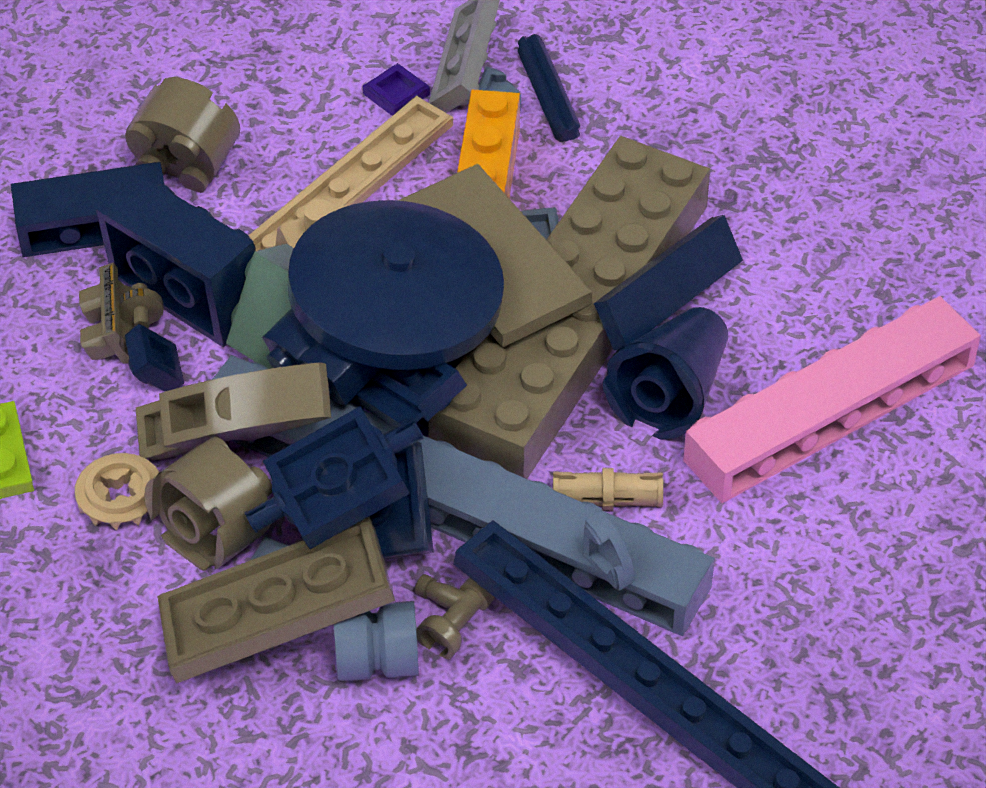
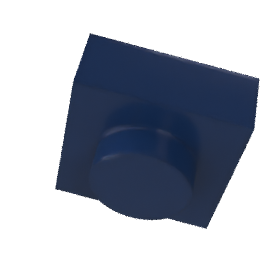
M140 323L125 334L129 355L128 365L132 374L139 381L145 384L150 383L164 392L179 388L184 384L176 344Z

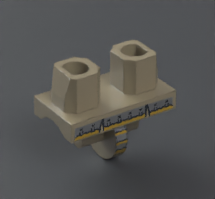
M114 263L99 267L100 284L79 291V305L90 323L101 320L100 323L80 330V344L92 360H99L116 354L120 361L125 364L129 360L125 334L139 323L149 329L150 324L158 321L163 315V300L157 292L147 289V286L143 283L134 284L132 287L124 285L118 280V268Z

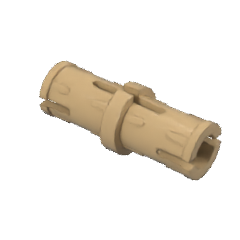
M602 468V472L589 473L553 471V490L581 502H590L597 506H602L603 511H613L614 507L627 506L662 508L663 472L625 473L614 472V468Z

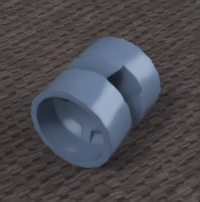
M414 601L391 602L381 606L376 613L367 611L334 624L338 682L368 680L372 677L375 670H381L387 678L419 676Z

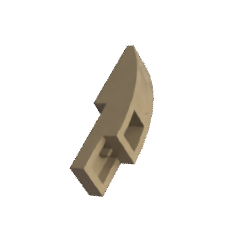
M319 362L265 369L199 382L159 393L160 400L135 407L139 455L149 461L163 460L188 453L213 436L219 437L224 442L233 439L252 441L332 418L327 368L325 363Z

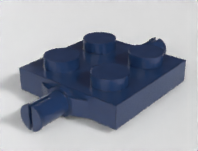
M361 406L263 460L272 478V493L274 497L244 513L255 533L285 516L288 521L297 526L308 548L312 549L410 494L397 471V458L395 454L421 439L423 440L424 437L413 418L383 435L381 430L370 424Z

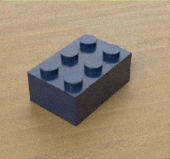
M138 174L96 209L108 264L114 263L116 265L120 282L129 287L137 283L145 284L147 289L153 290L161 296L165 311L224 348L227 345L226 342L232 326L231 315L235 306L239 303L246 280L245 269L253 257L254 251H256L254 241L242 230L232 229L215 219L205 208L195 207L176 196L166 185H158Z

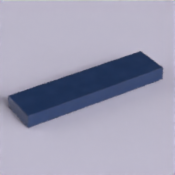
M725 215L711 217L594 303L614 351L650 332L743 261Z

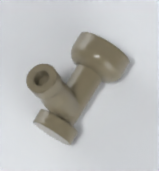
M423 574L416 583V595L425 599L429 597L448 610L443 616L431 615L422 621L416 629L418 641L429 650L436 641L446 647L439 655L447 660L451 659L461 647L462 638L459 631L478 609L486 610L493 602L494 596L471 578H468L458 589L449 584L437 582L435 578Z

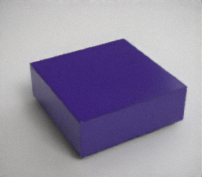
M397 63L364 84L363 94L393 116L416 96L421 99L430 95V86Z

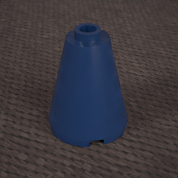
M693 307L628 343L613 354L606 365L608 368L607 376L603 379V391L610 408L624 424L633 427L634 421L638 420L659 429L652 436L663 440L679 438L700 419L728 341V329L722 318L710 309Z

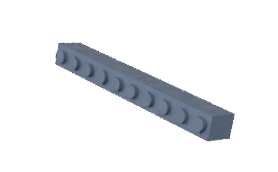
M231 355L213 379L268 368L262 364L250 363ZM330 399L332 418L252 441L236 439L230 441L270 457L359 406L352 402L341 405ZM364 411L370 424L381 430L383 435L395 429L374 414ZM423 435L424 439H421L419 442L422 443L431 528L466 543L494 520L595 599L682 637L684 636L712 588L714 557L704 554L693 545L680 544L654 533L643 524L630 523L604 512L593 503L581 502L554 491L543 482L531 481L509 472L493 461H483L457 450L453 445L445 441H435ZM600 510L607 516L621 536L634 568L635 581L620 591L614 588L583 556L585 520Z

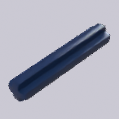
M532 34L529 37L522 36L518 40V54L555 139L559 142L578 138L580 136L579 120L542 38L537 34Z

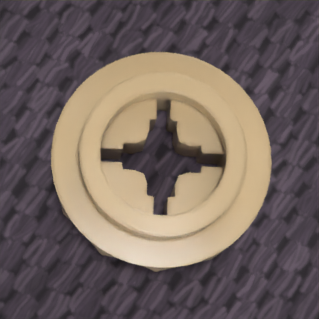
M129 453L110 454L93 461L80 473L75 484V498L80 514L85 513L88 515L94 526L101 522L110 523L116 531L120 523L133 521L139 525L142 516L148 512L144 495L146 484L158 475V469L144 457ZM124 484H128L131 496L119 495L115 500L110 501L111 497L108 488L120 489Z

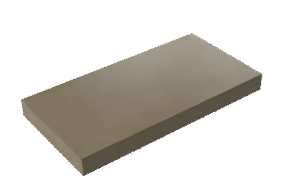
M479 164L397 200L424 204L450 213L478 231L493 248L503 270L504 292L499 317L490 333L502 348L592 304L591 289Z
M370 517L365 518L312 549H309L303 540L157 596L168 666L176 684L395 601L377 534Z

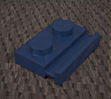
M446 363L411 370L382 368L352 400L393 428H397L411 418L414 419L415 423L421 418L428 422L436 413L445 409L467 384L459 371Z

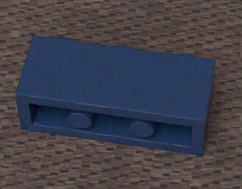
M161 162L12 183L11 191L15 224L22 258L104 245L96 209L138 174L158 185H165Z

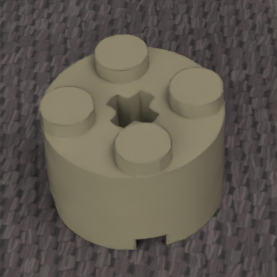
M169 77L163 79L160 85L157 86L155 84L127 127L125 138L130 151L138 160L135 165L161 162L163 175L168 174L177 177L185 188L203 193L208 184L214 179L240 135L239 120L227 103L221 109L212 102L210 98L214 92L205 86L188 79Z
M213 436L204 443L199 444L158 473L157 476L146 484L144 495L149 516L152 520L160 515L168 529L160 536L166 545L200 570L205 571L210 566H215V569L220 568L264 535L270 527L268 525L259 530L258 533H255L244 513L268 500L267 497L272 493L270 479L260 468L255 466L249 468L219 437ZM219 527L217 535H212L211 532Z

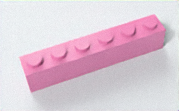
M941 296L922 306L915 305L906 310L901 317L882 327L869 329L861 338L841 349L829 350L818 361L797 372L791 371L786 373L775 384L760 392L741 397L733 406L713 417L699 419L690 429L686 430L683 461L721 503H724L973 367L981 335Z

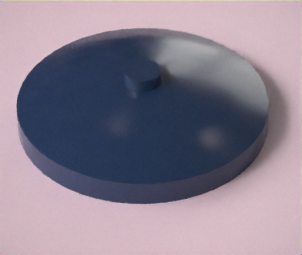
M379 200L340 208L312 224L299 238L292 251L289 261L287 286L290 305L296 318L309 335L321 345L344 358L364 365L384 369L411 370L450 362L477 347L490 334L499 317L504 292V277L500 261L493 248L478 231L466 222L450 213L424 204L397 200Z

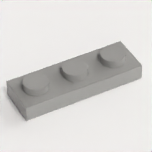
M468 0L454 11L429 99L430 104L445 113L459 105L463 107L469 104L471 89L479 90L478 81L482 66L488 57L486 51L491 33L496 27L495 17L500 0Z

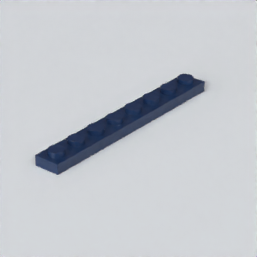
M494 520L456 550L453 565L735 787L840 788Z

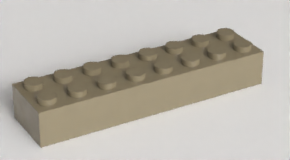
M620 135L546 239L591 289L592 304L503 348L490 333L477 347L466 353L455 368L459 371L467 386L451 400L445 409L436 413L428 421L429 438L435 441H445L459 451L483 461H493L505 470L528 479L613 350L594 303L691 232L707 208L710 168Z

